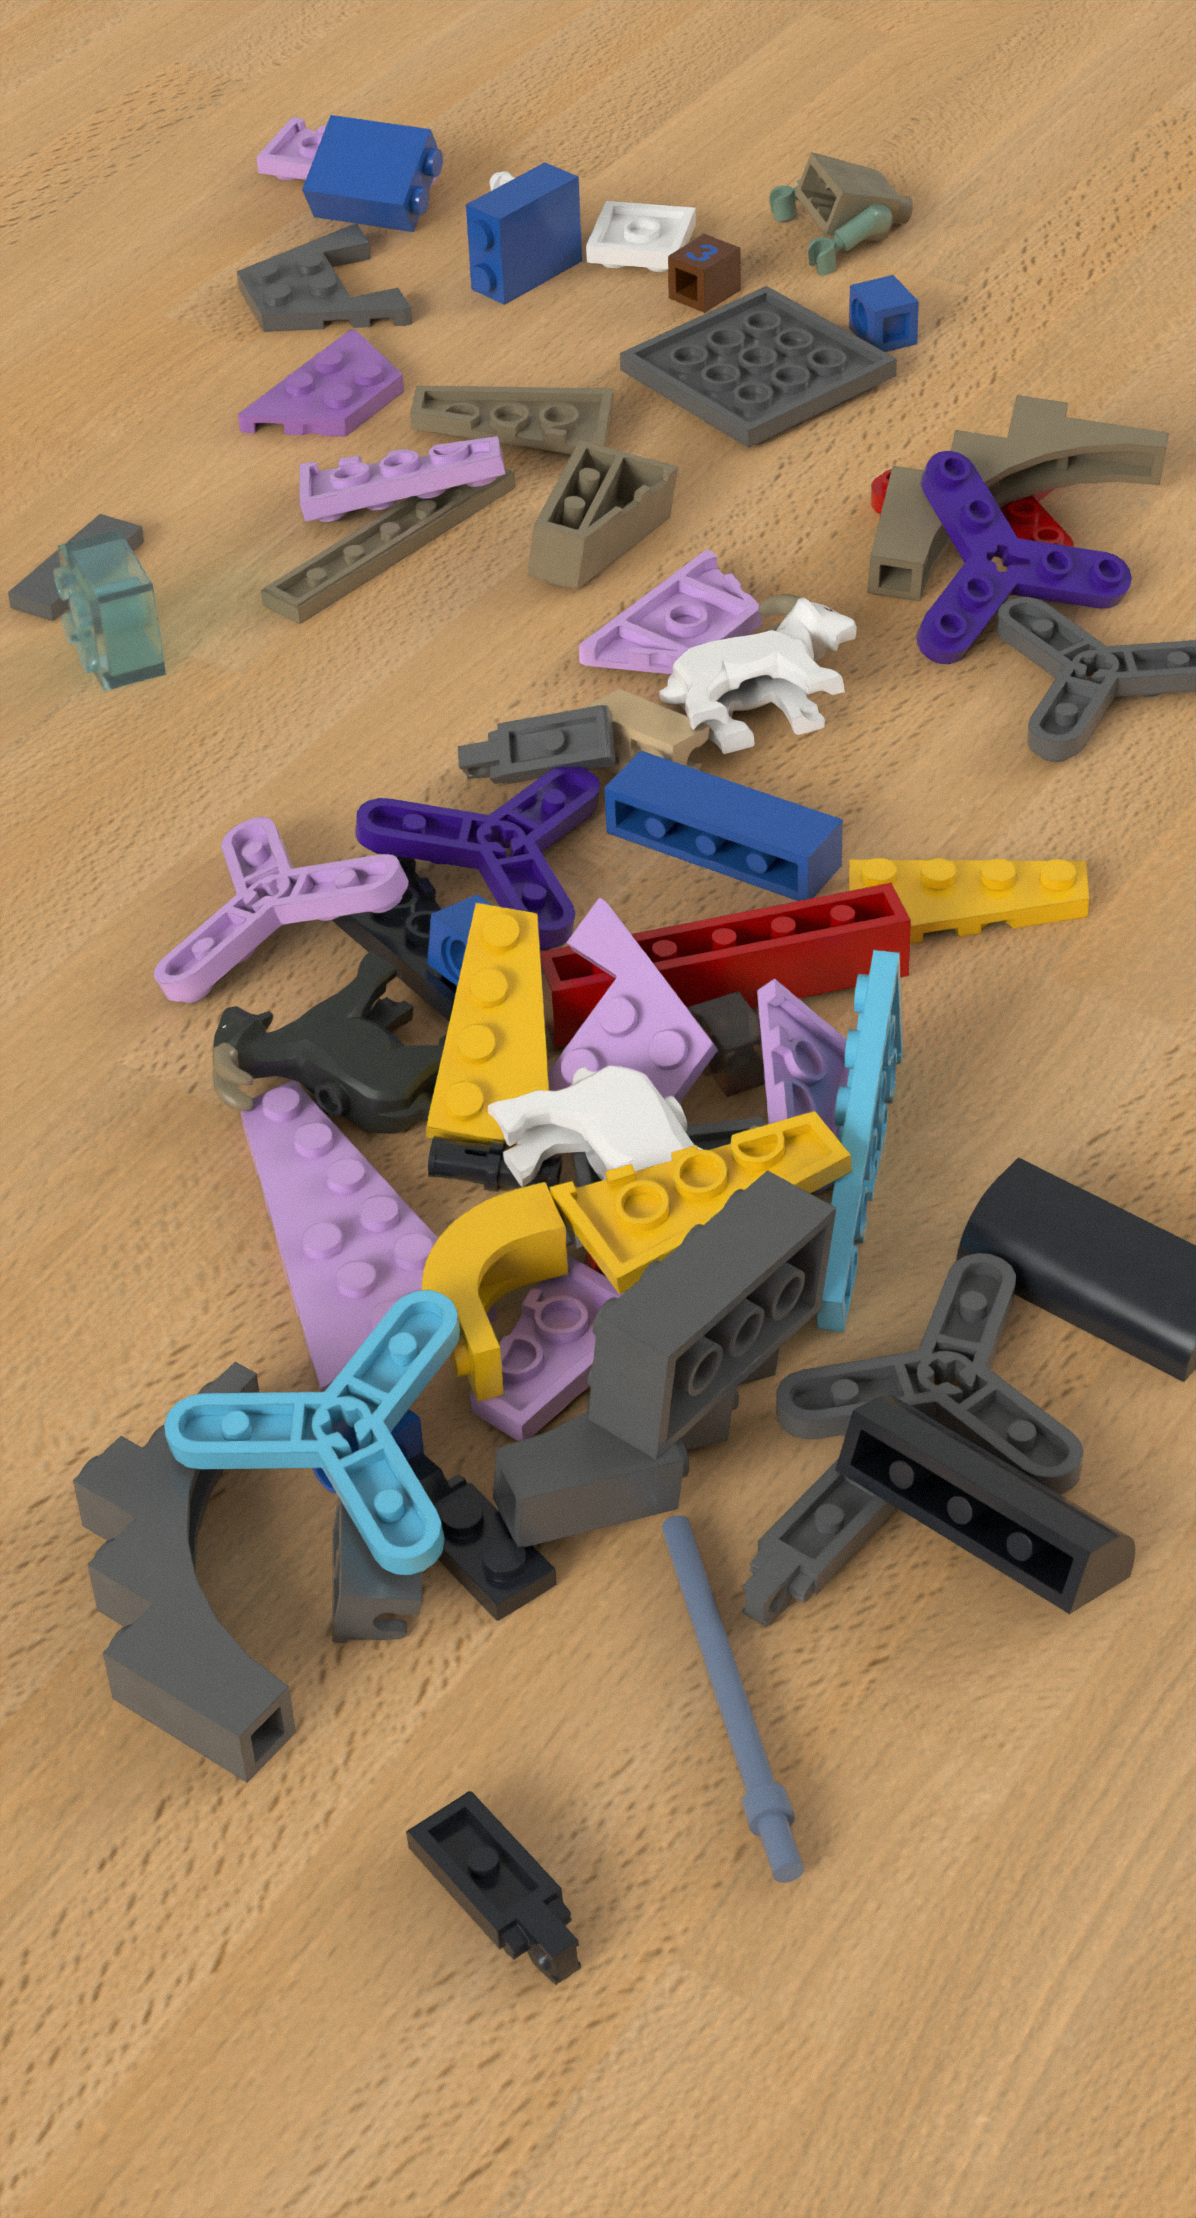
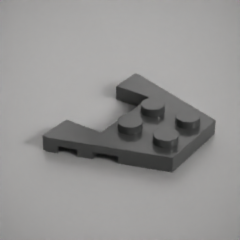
M358 224L347 226L237 271L239 290L264 332L324 329V321L349 320L353 328L371 327V319L394 318V326L412 324L411 307L399 288L350 297L332 268L371 259L369 241Z

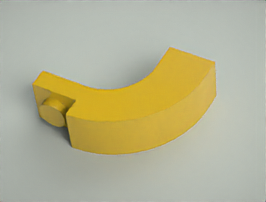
M545 1182L502 1193L487 1199L465 1212L441 1234L432 1247L422 1274V1290L442 1293L452 1300L457 1310L460 1339L450 1354L449 1360L456 1378L467 1375L477 1402L504 1395L501 1350L487 1317L489 1309L502 1296L514 1289L568 1274L566 1228Z

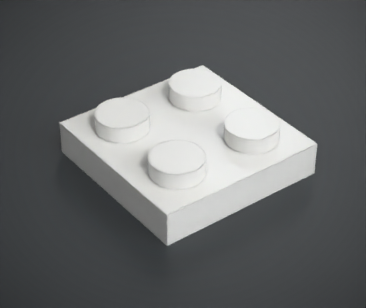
M606 201L586 245L587 263H598L608 268L636 266L647 267L655 272L667 271L668 256L690 241L696 226V208Z

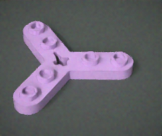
M256 817L243 821L233 827L225 835L221 843L237 895L169 952L157 964L154 970V978L168 1000L182 1001L184 1003L196 1002L208 995L213 985L235 965L249 959L254 954L256 947L281 925L316 919L329 921L339 916L369 911L373 913L388 911L401 901L409 881L397 857L390 854L293 868L284 841L270 818Z

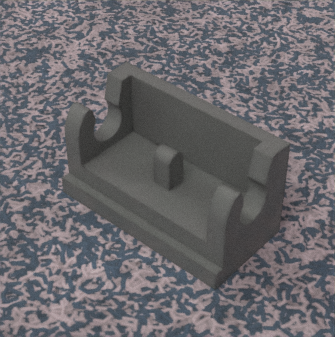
M338 1496L332 1528V1642L347 1643L348 1638L367 1640L404 1638L407 1636L406 1621L400 1619L383 1620L377 1616L383 1613H394L396 1615L419 1614L422 1604V1572L412 1575H400L383 1569L374 1559Z

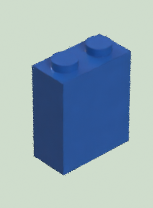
M330 115L302 191L313 216L316 218L414 232L420 215H424L428 208L429 189L432 181L441 172L443 164L442 151L438 149L431 129Z
M543 163L466 204L472 290L505 305L582 262L578 176L548 163Z

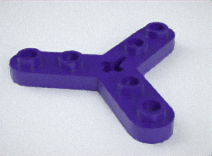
M942 451L933 455L927 462L921 475L922 490L965 563L925 614L916 633L917 645L928 659L939 664H952L961 660L998 613L1000 605L1007 601L1011 595L1099 609L1112 608L1122 601L1130 588L1132 576L1127 564L1118 556L1103 551L1019 539L976 467L967 457L958 452ZM993 557L1002 558V565L1007 567L1005 572L997 571L996 563L991 561Z
M556 767L541 776L490 815L391 798L372 799L363 803L357 810L355 837L362 846L376 854H390L430 861L435 864H448L478 869L500 907L537 913L540 949H551L564 945L572 936L576 913L572 902L542 855V852L594 813L598 805L600 782L594 774L581 767ZM504 848H510L509 857H506Z

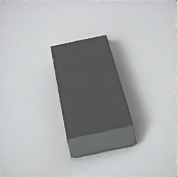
M99 514L8 592L10 607L54 621L144 542L142 526Z

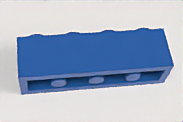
M640 750L605 786L606 833L793 900L800 901L814 898L842 866L843 819Z

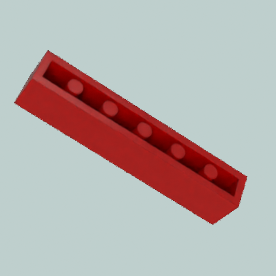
M892 883L631 934L695 1020L759 1007L757 990L774 978L798 999L856 987L858 974H870L873 950L899 953L900 978L909 976L911 919ZM570 946L540 952L544 1021L555 1048L566 1046L570 1043L615 981L614 977L574 952Z

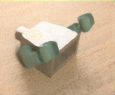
M813 152L809 156L801 179L797 180L798 186L794 188L790 186H777L771 191L769 196L771 211L774 213L776 221L782 222L794 218L797 215L795 201L799 200L826 235L835 236L832 239L818 237L809 244V265L817 264V272L820 275H827L835 271L837 268L836 252L841 249L848 251L864 239L883 241L888 237L892 224H906L911 218L913 210L911 198L899 195L879 171Z

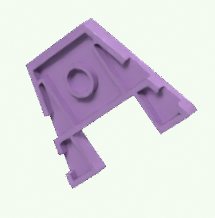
M599 897L566 943L574 952L614 977L615 981L548 1071L549 1091H557L571 1086L573 1075L580 1068L586 1067L588 1071L595 1072L606 1066H623L647 1075L663 1099L673 1096L680 1104L718 1049L609 904Z

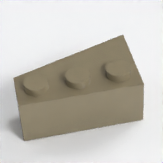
M579 440L534 524L527 576L544 580L554 586H565L576 590L581 588L670 518L678 467Z

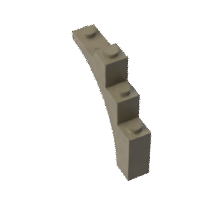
M1017 395L1007 438L955 430L950 451L964 455L974 464L999 508L1006 504L1038 492L1076 484L1128 482L1160 485L1169 433L1066 417L1067 402ZM899 466L892 467L870 555L867 593L920 601L931 571L947 548L953 543L922 490L921 475L924 470Z

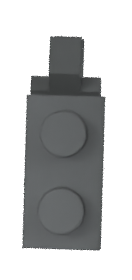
M607 705L498 723V730L488 733V741L458 746L459 768L467 775V778L490 777L494 784H510L539 779L556 767H581L590 770L616 765L613 716Z
M838 1459L758 1541V1553L750 1563V1572L753 1575L743 1587V1590L746 1591L745 1607L742 1609V1612L766 1627L784 1612L792 1597L805 1603L812 1597L813 1593L817 1594L897 1510L895 1506L836 1471Z

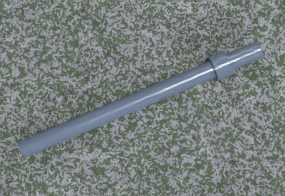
M672 1516L663 1522L662 1532L746 1790V1794L742 1799V1806L750 1831L754 1835L761 1837L774 1879L782 1883L791 1882L799 1878L804 1872V1867L790 1828L795 1820L794 1812L785 1787L775 1783L690 1522L685 1516Z

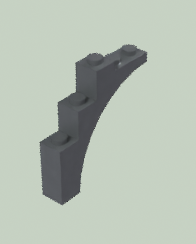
M779 1348L741 1383L776 1375ZM736 1387L657 1460L588 1420V1411L546 1433L497 1448L493 1500L513 1540L516 1541L518 1547H528L678 1509L682 1478L687 1477L689 1473L687 1450L728 1441L732 1410L737 1409L739 1403L738 1389Z
M234 1362L215 1381L203 1386L198 1394L259 1393L257 1373ZM164 1425L153 1433L144 1447H140L125 1437L120 1436L102 1454L90 1459L84 1465L80 1474L73 1479L83 1527L107 1540L98 1549L94 1558L87 1564L97 1610L124 1626L114 1635L108 1648L103 1652L112 1699L248 1783L296 1733L289 1686L245 1653L217 1620L196 1579L198 1533L210 1494L224 1469L189 1468L176 1461L169 1449Z

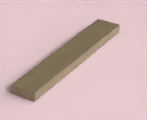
M505 468V475L497 476L493 482L484 486L471 487L463 484L447 488L443 494L433 498L409 497L261 590L263 606L298 624L303 623L515 488V472Z

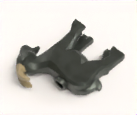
M369 951L359 964L357 977L346 987L312 1007L297 1020L275 1031L266 1032L274 1017L270 1011L256 1015L250 1014L238 1006L226 1008L222 1013L213 1041L214 1089L220 1099L229 1107L237 1111H250L253 1108V1100L242 1092L237 1085H252L253 1079L279 1076L300 1082L315 1095V1099L322 1110L332 1117L342 1115L366 1132L402 1133L413 1123L421 1120L428 1121L447 1033L439 1039V1045L404 1046L398 1037L392 1034L393 1031L412 1020L414 1006L405 1000L395 1002L388 997L382 1000L379 998L386 992L387 983L397 977V968Z

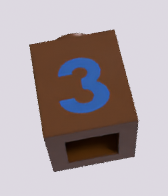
M702 234L668 256L669 299L706 313L740 291V247Z

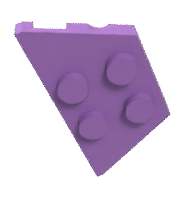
M350 329L238 413L240 431L255 433L257 426L261 423H279L284 425V434L305 435L316 433L322 436L346 437L404 392L403 374L358 331Z

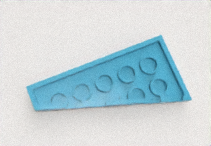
M873 950L870 974H858L854 997V1012L859 1013L857 1030L849 1029L845 1049V1068L849 1069L847 1087H839L835 1109V1125L840 1126L838 1140L851 1155L852 1172L829 1183L834 1184L830 1205L836 1207V1215L821 1310L816 1314L818 1329L845 1332L858 1266V1245H853V1242H864L867 1227V1201H872L887 1131L888 1103H893L896 1088V1064H901L904 1050L900 958L897 952Z

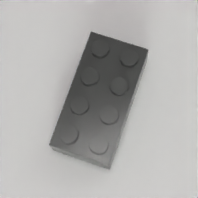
M767 1170L745 1190H736L729 1197L724 1208L707 1223L695 1225L685 1236L682 1244L665 1259L653 1261L644 1270L639 1281L619 1298L612 1297L607 1300L598 1311L592 1328L596 1339L593 1365L587 1379V1383L591 1387L588 1420L655 1460L660 1458L821 1310L836 1207Z

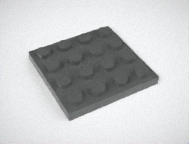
M768 286L620 353L621 371L748 448L760 444L790 427L797 426L827 409H832L862 392L872 390L875 386L895 377L897 366L896 358Z

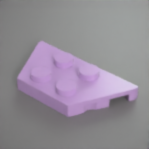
M706 549L578 645L579 663L593 667L672 674L675 661L691 647L716 640L747 636L762 626V615H760L758 610L759 604L750 594L741 590V583L732 573L726 575L721 573L717 568V556L712 551Z

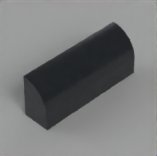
M1018 1157L991 1184L973 1210L964 1229L956 1261L966 1255L976 1253L992 1254L1004 1259L1012 1266L1016 1274L1015 1295L1185 1382L1196 1370V1245Z
M881 1396L853 1410L836 1465V1471L1063 1611L1071 1614L1130 1577L1135 1559V1543L1127 1534L895 1396Z

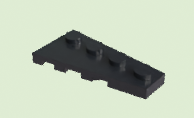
M395 856L409 881L401 901L392 909L382 913L369 911L339 916L332 919V921L366 951L373 952L396 967L397 977L450 1022L457 986L427 965L431 914L441 910L435 901L436 890L427 877L420 878L415 872V859Z

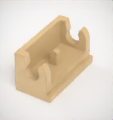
M619 688L582 707L607 705L612 712L616 765L602 767V769L617 775L641 750L700 770L702 763L693 759L688 760V757L694 748H699L708 740L709 725L701 722L692 730L687 716Z

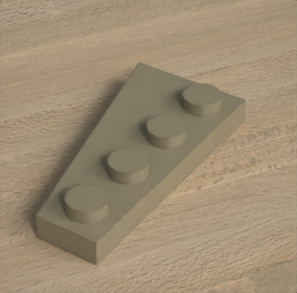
M416 386L410 411L412 429L472 439L498 436L499 442L504 444L572 454L579 440L607 447L613 412V389Z

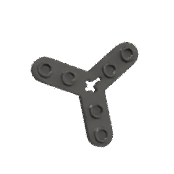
M1016 597L1005 601L998 609V635L1013 648L1056 678L1030 717L1028 724L1027 743L1029 749L1046 761L1062 762L1076 756L1084 748L1115 697L1133 695L1150 697L1161 693L1196 691V640L1106 646L1049 604L1039 599ZM1093 675L1091 681L1086 680V676Z
M976 1253L966 1255L955 1261L948 1272L918 1351L803 1369L785 1377L776 1390L777 1421L786 1432L802 1439H822L846 1435L854 1409L881 1396L892 1395L1060 1495L1071 1490L1078 1483L1082 1471L1083 1449L1080 1440L1069 1429L990 1370L1014 1304L1016 1274L1012 1266L1004 1259L992 1254ZM937 1377L944 1381V1383L936 1386L934 1385V1378ZM956 1378L957 1380H959L958 1387H955L948 1381H951L952 1379Z

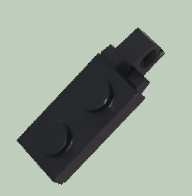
M422 1452L407 1460L436 1508L441 1521L444 1546L438 1560L496 1621L501 1620L557 1585L556 1569L533 1545L518 1547L500 1512L471 1482L467 1484L466 1480L459 1474L447 1480L441 1468Z
M468 1791L406 1831L408 1848L499 1950L503 1948L506 1954L513 1960L527 1952L533 1964L555 1985L581 1969L576 1948L579 1946V1941L566 1927L567 1924L572 1922V1918L570 1917V1910L563 1902L562 1888L472 1791Z

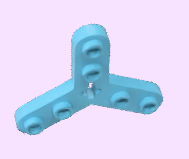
M431 1290L414 1291L402 1296L393 1304L325 1392L203 1393L186 1397L177 1402L168 1412L164 1423L165 1436L172 1455L176 1461L184 1466L196 1469L322 1468L371 1554L380 1566L387 1571L400 1575H412L425 1571L436 1563L443 1552L444 1534L436 1508L390 1432L450 1356L460 1339L458 1314L452 1300L442 1293ZM344 1420L349 1427L355 1428L359 1446L358 1451L352 1453L347 1440L340 1433H334L332 1425L336 1422Z

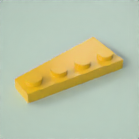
M943 858L930 860L849 859V891L892 883L911 919L910 944L922 943L923 933L955 929L958 937L980 934L981 929L985 928L989 923L1005 921L1012 928H1020L1088 917L1089 890L1086 861H1067L1063 859H1052L1049 861L1005 859L947 860Z
M476 903L426 1125V1137L433 1138L434 1136H439L456 1141L490 1145L492 1140L506 1141L500 1126L488 1114V1105L500 1100L513 1099L537 1090L549 1091L538 915L532 912ZM517 1142L511 1145L510 1147L506 1143V1148H512L516 1146Z
M813 1111L733 1134L731 1144L710 1150H698L697 1145L671 1152L672 1161L637 1171L634 1170L632 1164L605 1171L606 1180L575 1188L573 1181H569L549 1188L559 1213L620 1295L639 1281L644 1270L653 1261H662L679 1247L685 1236L695 1225H704L721 1211L729 1197L736 1190H745L767 1170L806 1192L812 1193L852 1172L850 1153L819 1115Z

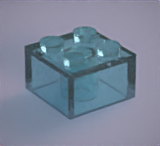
M120 529L57 545L61 567L54 569V579L61 599L63 601L67 600L69 611L61 614L62 625L68 643L70 645L77 644L78 655L85 673L94 672L104 691L166 675L153 584Z

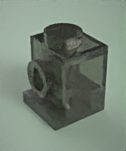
M736 991L687 1007L718 1049L702 1074L706 1077L712 1076L726 1097L764 1085L765 1074L760 1019L740 992Z

